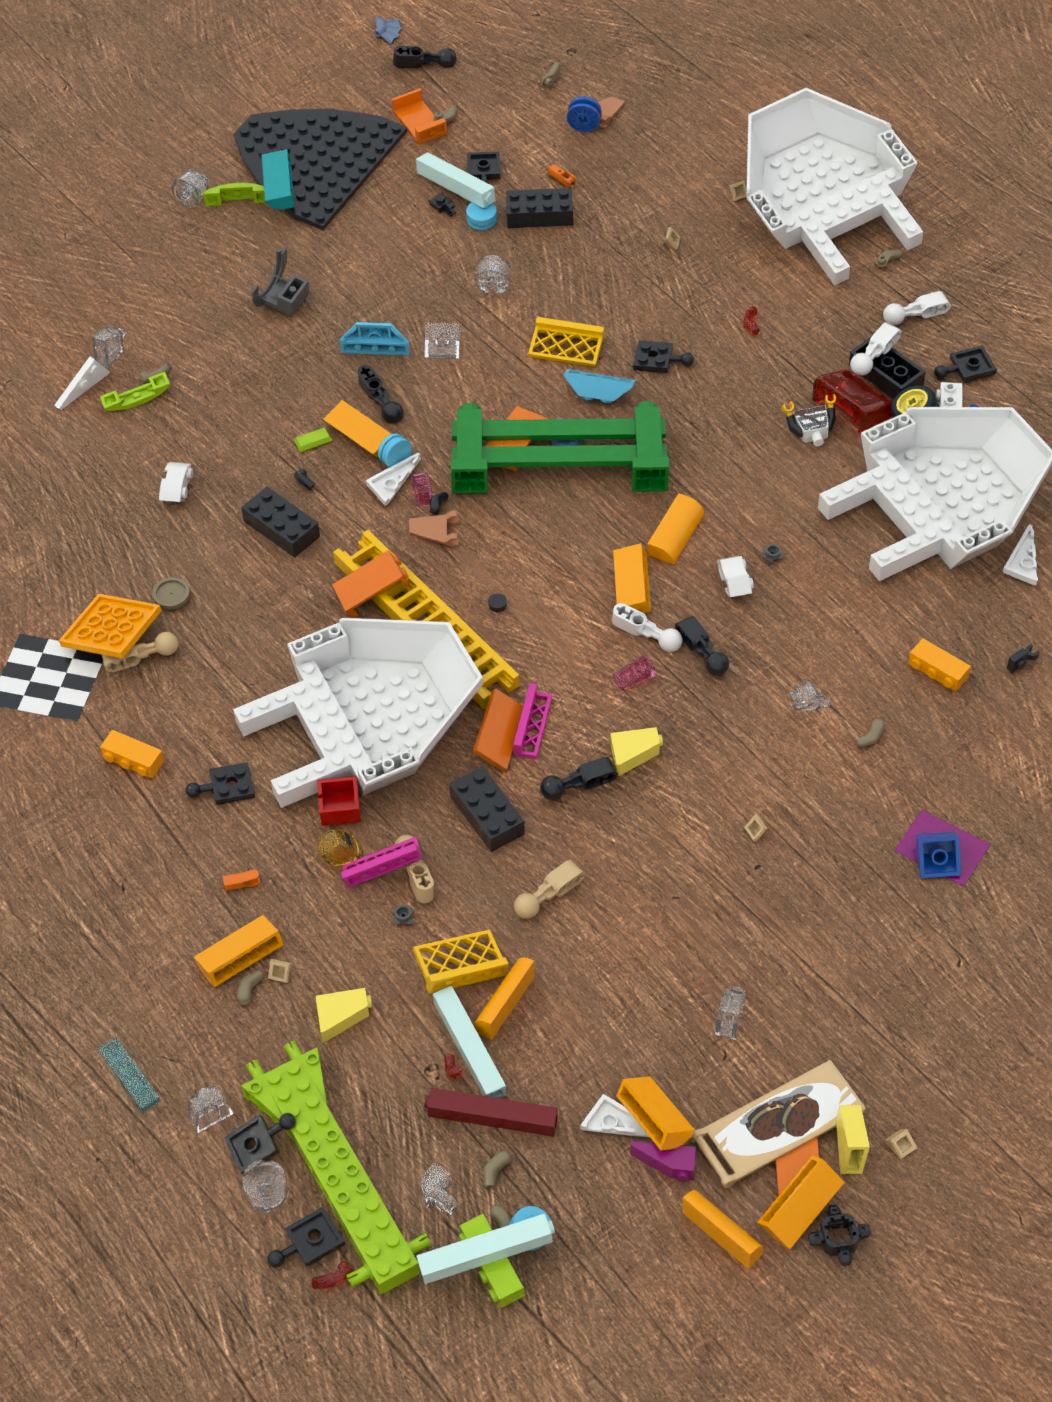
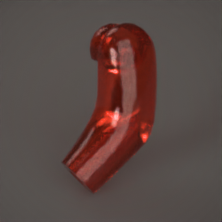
M750 306L745 313L743 325L755 336L760 331L755 323L758 309L755 306Z
M341 1262L337 1266L339 1271L314 1277L311 1281L312 1288L328 1289L344 1282L347 1279L346 1274L353 1272L348 1262Z

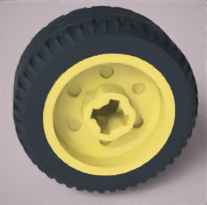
M921 385L911 386L902 390L893 399L891 413L894 418L905 413L909 407H940L935 393L930 388Z

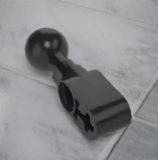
M397 46L393 52V65L399 68H419L423 64L438 62L440 66L449 68L454 66L457 61L456 53L450 48H443L439 53H431L430 51H423L422 48L417 46Z
M360 366L358 368L359 385L370 399L382 406L381 414L383 419L391 424L400 422L404 416L403 407L399 403L389 400V394L382 386L381 379L371 366Z
M694 616L675 623V629L681 633L683 642L691 651H697L698 654L706 658L705 667L711 675L721 676L727 672L729 668L728 657L722 652H714L708 633Z
M602 757L580 765L576 772L570 773L568 777L562 779L555 775L545 777L540 784V792L548 800H557L562 797L565 789L571 787L592 789L614 781L618 777V772L609 757Z

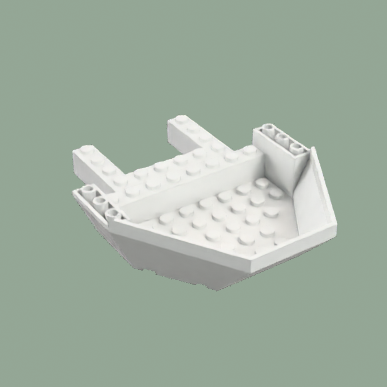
M804 88L749 114L747 200L773 236L785 249L803 241L835 286L849 279L850 275L849 264L831 241V239L882 216L907 251L922 244V229L897 197L901 195L918 162L892 130L890 123L813 90Z
M909 407L905 413L861 432L867 472L820 493L818 509L829 520L874 499L907 538L871 554L869 570L879 581L936 554L952 569L997 547L1013 533L1052 466V449L1013 407Z
M341 618L339 623L287 644L298 677V683L235 708L233 711L236 724L243 737L297 715L316 749L320 760L271 780L273 794L280 807L283 808L318 793L317 780L357 776L358 791L361 796H364L415 774L483 685V677L450 622Z

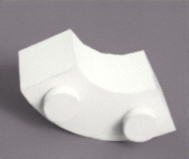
M169 462L164 470L167 472L166 478L161 480L159 500L182 502L187 498V485L193 477V468H191V464Z
M742 556L717 560L721 581H726L728 588H725V591L729 597L752 593L751 589L754 588L753 580L749 578L746 572L745 559H742Z

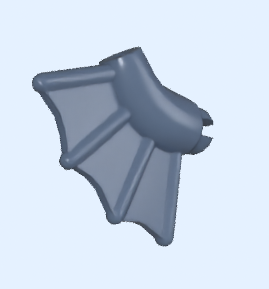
M381 16L379 18L375 17L374 21L377 28L374 31L375 36H381L389 44H392L394 39L399 38L398 33L402 30V27L399 25L400 19L384 20Z

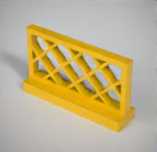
M543 317L536 318V327L528 357L596 367L601 345L605 337L604 327ZM538 333H546L548 336L540 340ZM559 335L563 336L565 339L557 343L554 337ZM578 338L581 342L574 345L571 340ZM551 339L554 345L546 348L543 343ZM589 341L598 342L597 345L593 346L592 348L588 345ZM568 342L571 347L564 351L560 346ZM540 345L544 349L540 353L533 352L534 348ZM585 345L588 350L580 353L577 348ZM558 348L561 352L558 355H552L550 353V351ZM573 350L577 354V356L574 358H570L567 356V354L572 352ZM590 353L594 356L593 361L585 360L584 356Z
M490 929L413 947V952L427 982L426 989L429 994L438 992L451 985L453 988L506 976L508 968L507 959L502 957ZM487 937L489 941L488 946L477 942L478 939ZM465 942L471 946L469 950H465L458 945ZM441 947H448L452 951L448 955L439 951ZM476 947L483 950L484 953L482 956H479L471 951ZM428 951L433 955L428 959L423 957L420 952ZM455 951L465 955L462 961L452 957ZM487 953H490L496 957V960L490 961L484 957ZM436 955L446 960L443 965L433 961ZM468 957L478 961L474 965L465 962ZM449 961L459 965L457 969H450L446 966ZM429 966L439 969V973L430 975L428 972Z

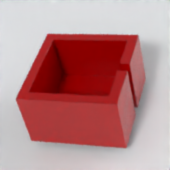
M357 776L317 780L319 813L322 826L361 822Z

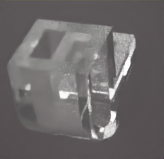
M436 1162L422 1176V1199L429 1209L435 1203L440 1211H446L452 1215L457 1210L456 1199L445 1192L452 1185L451 1174Z

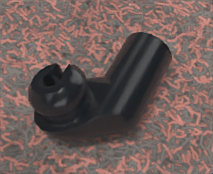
M301 468L295 472V478L304 487L311 490L315 483L307 477V471Z
M446 492L431 497L430 512L432 514H438L442 502L448 500Z

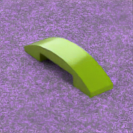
M231 183L216 186L203 192L205 206L222 205V201L254 199V203H266L264 186L258 184Z
M162 372L149 377L150 383L121 394H117L115 390L99 396L105 411L129 409L156 398L171 386L166 373Z

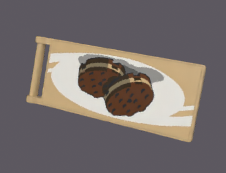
M828 1060L708 1126L695 1130L691 1140L697 1143L717 1172L723 1187L729 1188L745 1176L835 1128L836 1116L840 1105H861L862 1112L865 1111L866 1107L833 1062ZM708 1134L734 1174L728 1175L704 1140V1136Z

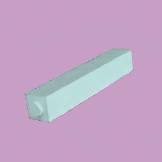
M428 152L416 159L418 174L482 208L495 202V189L488 183Z
M452 985L433 993L434 1005L482 1095L499 1099L506 1096V1085Z
M545 1214L417 1255L424 1283L428 1284L552 1243V1234L555 1233L552 1221H547Z

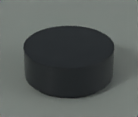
M493 594L488 599V606L494 612H501L507 607V599L502 594Z

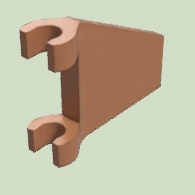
M614 97L598 101L602 109L600 117L602 123L600 127L605 129L608 127L611 119L623 107L625 101Z
M453 510L444 515L409 518V534L450 547H458L459 539H457V533H450L448 535V524H459L457 511Z

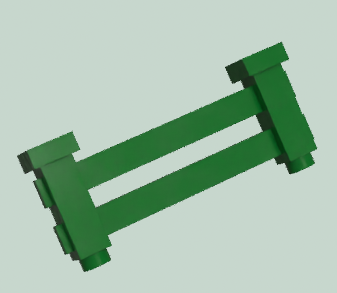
M651 401L639 403L635 407V417L628 419L482 420V409L474 403H465L457 409V420H452V441H457V447H452V493H488V467L632 466V492L668 491L669 456H667V445H662V439H666L665 418H660V407H657ZM635 439V445L482 446V441Z

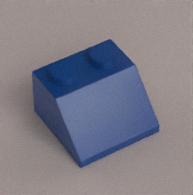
M956 831L915 834L920 878L961 876L959 835Z

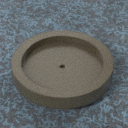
M169 577L159 581L154 586L152 595L157 605H160L163 609L172 610L186 604L190 597V590L184 580Z

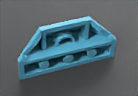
M356 322L340 338L341 353L410 356L409 341L391 323Z
M567 369L564 372V377L578 396H582L585 400L600 399L603 403L613 402L636 383V380L571 369Z

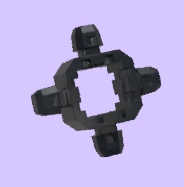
M830 1205L827 1209L828 1217H825L821 1223L820 1233L815 1231L808 1234L809 1245L821 1246L823 1243L826 1254L831 1257L837 1256L839 1263L842 1266H847L851 1264V1254L857 1249L859 1238L864 1239L871 1236L870 1226L858 1224V1227H856L854 1217L849 1214H841L838 1205ZM843 1225V1228H847L850 1233V1243L844 1241L836 1245V1242H832L829 1238V1227L836 1229Z

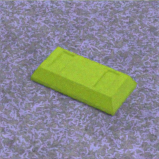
M326 428L294 439L300 453L333 441Z

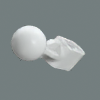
M938 291L922 295L914 303H910L906 307L896 303L889 304L884 309L883 317L886 323L899 325L903 322L905 316L909 315L929 318L944 314L950 310L951 304L943 292Z
M886 322L883 323L871 337L866 352L853 356L850 362L851 370L859 376L868 374L873 367L872 360L875 357H879L882 353L886 354L900 338L901 329Z
M623 603L614 606L612 623L616 627L635 636L653 637L659 640L660 647L666 652H675L681 647L683 639L678 630L668 628L663 631L657 628L655 623L649 621L644 613Z

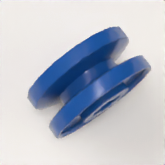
M586 96L574 98L568 108L567 122L577 131L590 132L598 127L602 109L600 104L593 98Z

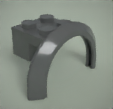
M287 247L276 251L275 270L266 289L259 295V286L255 287L252 283L251 296L252 302L256 307L267 305L289 316H293L309 295V281L297 275H293L289 281L282 278L287 262Z

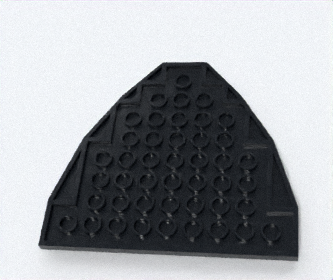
M290 109L250 115L234 133V140L245 166L257 184L264 186L262 154L287 149L291 160L295 207L284 210L295 219L324 230L407 133V127L378 115L337 109Z

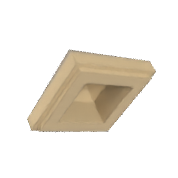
M744 180L729 185L733 201L747 197V188Z
M669 227L665 243L677 250L681 237Z
M755 814L744 827L754 842H757L768 829L758 814Z
M271 959L268 979L288 983L291 963Z

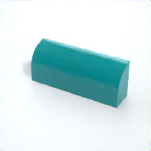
M287 149L262 154L266 203L274 209L295 207L291 160Z

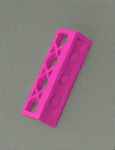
M529 683L514 741V756L537 759L552 701V694L537 692V684ZM536 699L547 700V702L539 707L536 704ZM540 713L543 718L535 722L532 716ZM535 728L539 733L531 738L528 732ZM529 744H532L535 748L534 752L523 750Z
M413 837L342 865L344 870L341 872L342 879L350 888L423 859L418 839Z

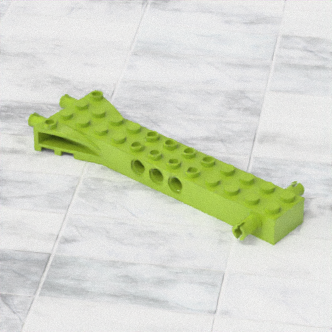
M291 1041L292 1048L289 1043L284 1046L291 1061L267 1073H264L258 1060H253L254 1067L251 1062L246 1065L253 1080L241 1085L244 1098L253 1102L258 1107V1110L267 1114L275 1124L279 1122L280 1116L284 1113H291L295 1116L296 1125L291 1130L283 1129V1131L294 1141L363 1263V1267L346 1274L349 1283H351L352 1288L370 1278L380 1295L420 1274L419 1264L414 1254L430 1247L431 1242L427 1238L426 1233L410 1242L405 1241L327 1106L318 1048L316 1047L302 1054L296 1041Z

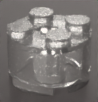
M189 168L173 181L171 185L172 193L179 198L178 202L181 205L193 208L204 200L203 193L209 189V180L206 175Z
M488 255L483 257V260H479L475 278L479 290L483 293L489 291L505 293L509 286L510 263L503 261L502 257L496 255Z
M263 1160L256 1161L246 1168L243 1174L242 1186L249 1205L262 1213H267L282 1205L288 1197V1184L283 1168L274 1161L263 1162Z

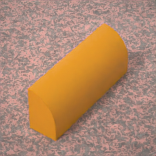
M343 400L323 419L375 457H378V449L382 441L391 435L390 432Z
M678 493L649 540L647 555L674 565L703 518V507L695 499Z
M642 544L613 550L617 604H626L644 614L651 612L647 553Z
M262 915L194 956V959L203 975L215 988L284 944L279 931Z
M522 957L513 965L475 1020L473 1026L478 1034L493 1040L535 978L533 960Z
M650 1076L622 1080L616 1095L617 1098L660 1150L680 1147L692 1137L695 1129Z
M811 1156L757 1223L778 1243L790 1250L845 1182L823 1159Z
M692 1190L683 1197L682 1213L747 1269L763 1255L764 1247L697 1190Z

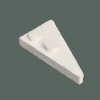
M89 357L54 406L62 410L106 377L110 371L95 359Z
M416 453L366 480V485L385 506L389 504L421 460L420 454Z
M1029 524L1004 566L1003 573L1036 586L1038 577L1036 573L1037 562L1035 561L1034 530L1032 529L1033 525Z
M604 1094L580 1125L584 1131L650 1138L625 1106Z

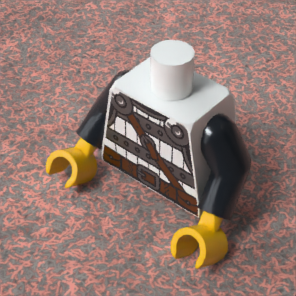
M833 394V401H828V395H826L825 403L828 405V408L824 405L793 411L792 414L791 411L794 408V404L791 401L789 402V410L783 404L782 411L787 414L786 420L790 432L800 437L805 443L813 441L815 446L823 445V439L828 438V432L832 431L836 422L835 407H833L836 401L835 394Z

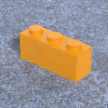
M923 638L910 652L908 664L914 669L925 673L931 679L937 680L955 692L969 678L971 668L967 663Z
M114 730L110 732L100 746L102 756L106 761L117 763L124 769H131L141 776L153 778L164 763L162 750Z

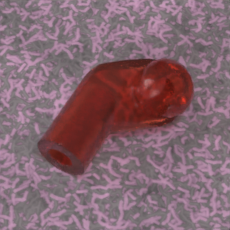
M445 1055L446 1074L451 1079L461 1077L463 1074L462 1068L460 1066L455 1067V1055Z

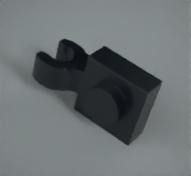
M443 193L429 200V205L439 213L445 211L449 216L456 214L452 209L455 207L454 203Z
M1032 644L1028 645L1026 649H1020L1009 657L1007 670L1011 673L1018 669L1021 670L1027 664V660L1038 659L1040 651L1031 653Z

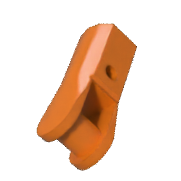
M554 164L549 167L548 175L561 182L565 187L569 188L571 183L576 182V177L573 174L564 171Z
M252 869L242 873L223 876L225 891L258 886L260 884L259 872Z

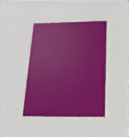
M921 810L894 851L918 863L915 834L956 831L959 835L961 876H947V878L964 886L991 844Z

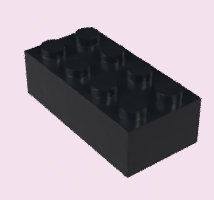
M572 188L506 191L507 228L573 225Z
M871 337L850 351L849 367L853 356L866 352ZM892 347L886 354L882 353L879 357H875L872 360V370L868 374L863 375L865 379L894 399L902 390L908 387L924 386L926 371Z
M269 487L264 488L241 507L245 523L294 558L320 537L317 521Z
M483 766L449 783L451 799L490 852L525 834L524 820Z

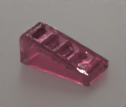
M428 472L411 475L410 479L416 505H429L433 492Z
M645 655L614 673L613 678L620 689L624 690L654 677L655 666L649 657ZM625 676V678L627 679V681L624 682V680L622 679V677Z

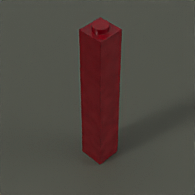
M431 1088L430 1096L426 1095L424 1108H427L428 1117L552 1137L555 1135L558 1120V1108L436 1088Z

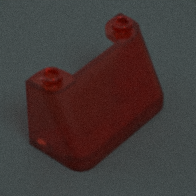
M842 369L823 374L814 380L812 400L820 404L822 401L825 402V397L828 395V401H833V394H835V404L852 415V422H857L859 425L858 433L860 435L861 432L883 423L892 416V401L849 370Z

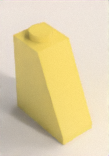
M657 727L610 733V745L618 776L660 754V746H663L662 735H658Z
M365 988L316 996L322 1042L332 1039L369 1016L368 1008H372L371 996H366Z
M840 1105L836 1116L840 1173L862 1174L870 1148L861 1105Z

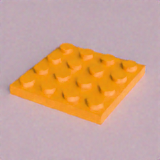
M98 594L59 640L60 646L123 659L162 611L161 607L157 604Z

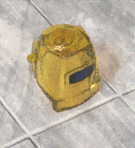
M334 829L327 831L319 839L318 852L325 862L332 866L344 865L363 857L360 841L354 834L348 833L345 830Z

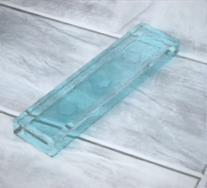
M117 1038L98 1048L102 1057L142 1112L160 1102L157 1093Z

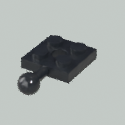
M500 151L467 153L468 174L488 183L487 179H500Z
M639 340L633 370L668 373L670 361L681 362L684 366H690L694 362V356L689 352H685L682 355H672L673 343Z
M982 345L951 353L950 360L953 365L948 367L938 365L934 369V375L938 379H943L949 373L958 372L962 381L967 382L995 375L997 369Z
M248 762L209 769L211 783L199 785L192 782L185 788V792L190 798H196L203 792L213 791L216 805L255 798ZM229 781L237 782L234 786L227 785Z
M259 1114L224 1137L241 1174H247L280 1152L272 1136L283 1129L291 1130L294 1128L296 1118L293 1114H282L279 1122L268 1128L263 1116ZM255 1140V1147L248 1150L249 1142Z
M321 1207L286 1227L285 1232L292 1245L282 1251H271L268 1254L267 1261L271 1267L278 1268L284 1264L285 1258L298 1252L307 1267L344 1246L345 1241L324 1207ZM314 1232L321 1234L320 1239L317 1241L309 1239V1236Z

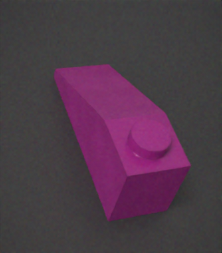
M631 1141L630 1155L670 1178L677 1179L678 1181L694 1179L696 1147L680 1146L675 1149L660 1150L655 1143Z

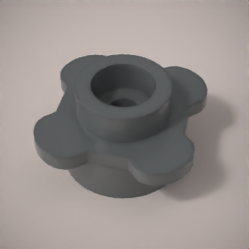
M770 544L762 550V553L766 556V561L769 563L777 559H783L784 555L781 553L778 545Z
M401 905L394 908V924L410 925L413 923L412 914L414 910L412 907Z

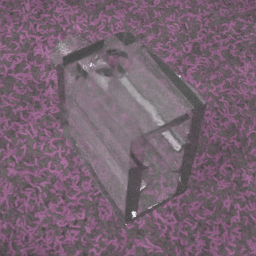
M106 326L92 336L94 359L102 366L110 368L122 353L125 331L121 328L116 329Z
M734 986L732 989H725L718 1009L715 1035L733 1040L736 1039L746 1000V994L741 987ZM727 1014L733 1015L732 1020L727 1019Z
M216 1085L202 1088L199 1093L188 1099V1118L197 1133L234 1114Z

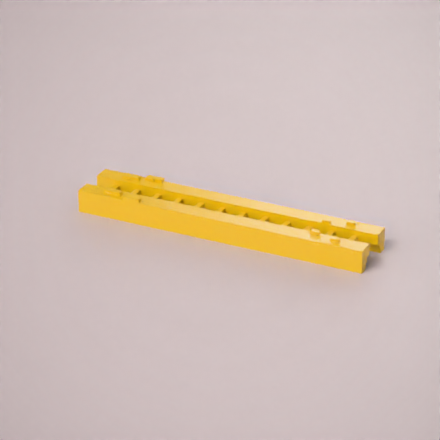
M369 530L362 533L361 541L358 542L360 550L354 555L350 556L346 551L342 552L339 548L333 551L334 563L346 575L360 568L359 564L367 559L373 560L389 550ZM402 563L399 566L400 568L403 567L409 577L406 579L409 586L406 587L400 580L371 598L392 620L417 621L416 619L426 613L428 617L422 621L450 622L471 659L475 660L474 664L481 673L484 670L487 672L482 676L483 685L472 698L484 710L487 708L491 692L486 688L497 682L510 693L520 686L519 674L405 564ZM402 591L405 593V595L401 596L397 600L393 598ZM414 602L417 604L409 611H406L404 609Z

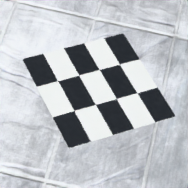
M20 634L0 676V707L78 721L103 663L102 655L61 647L57 640Z

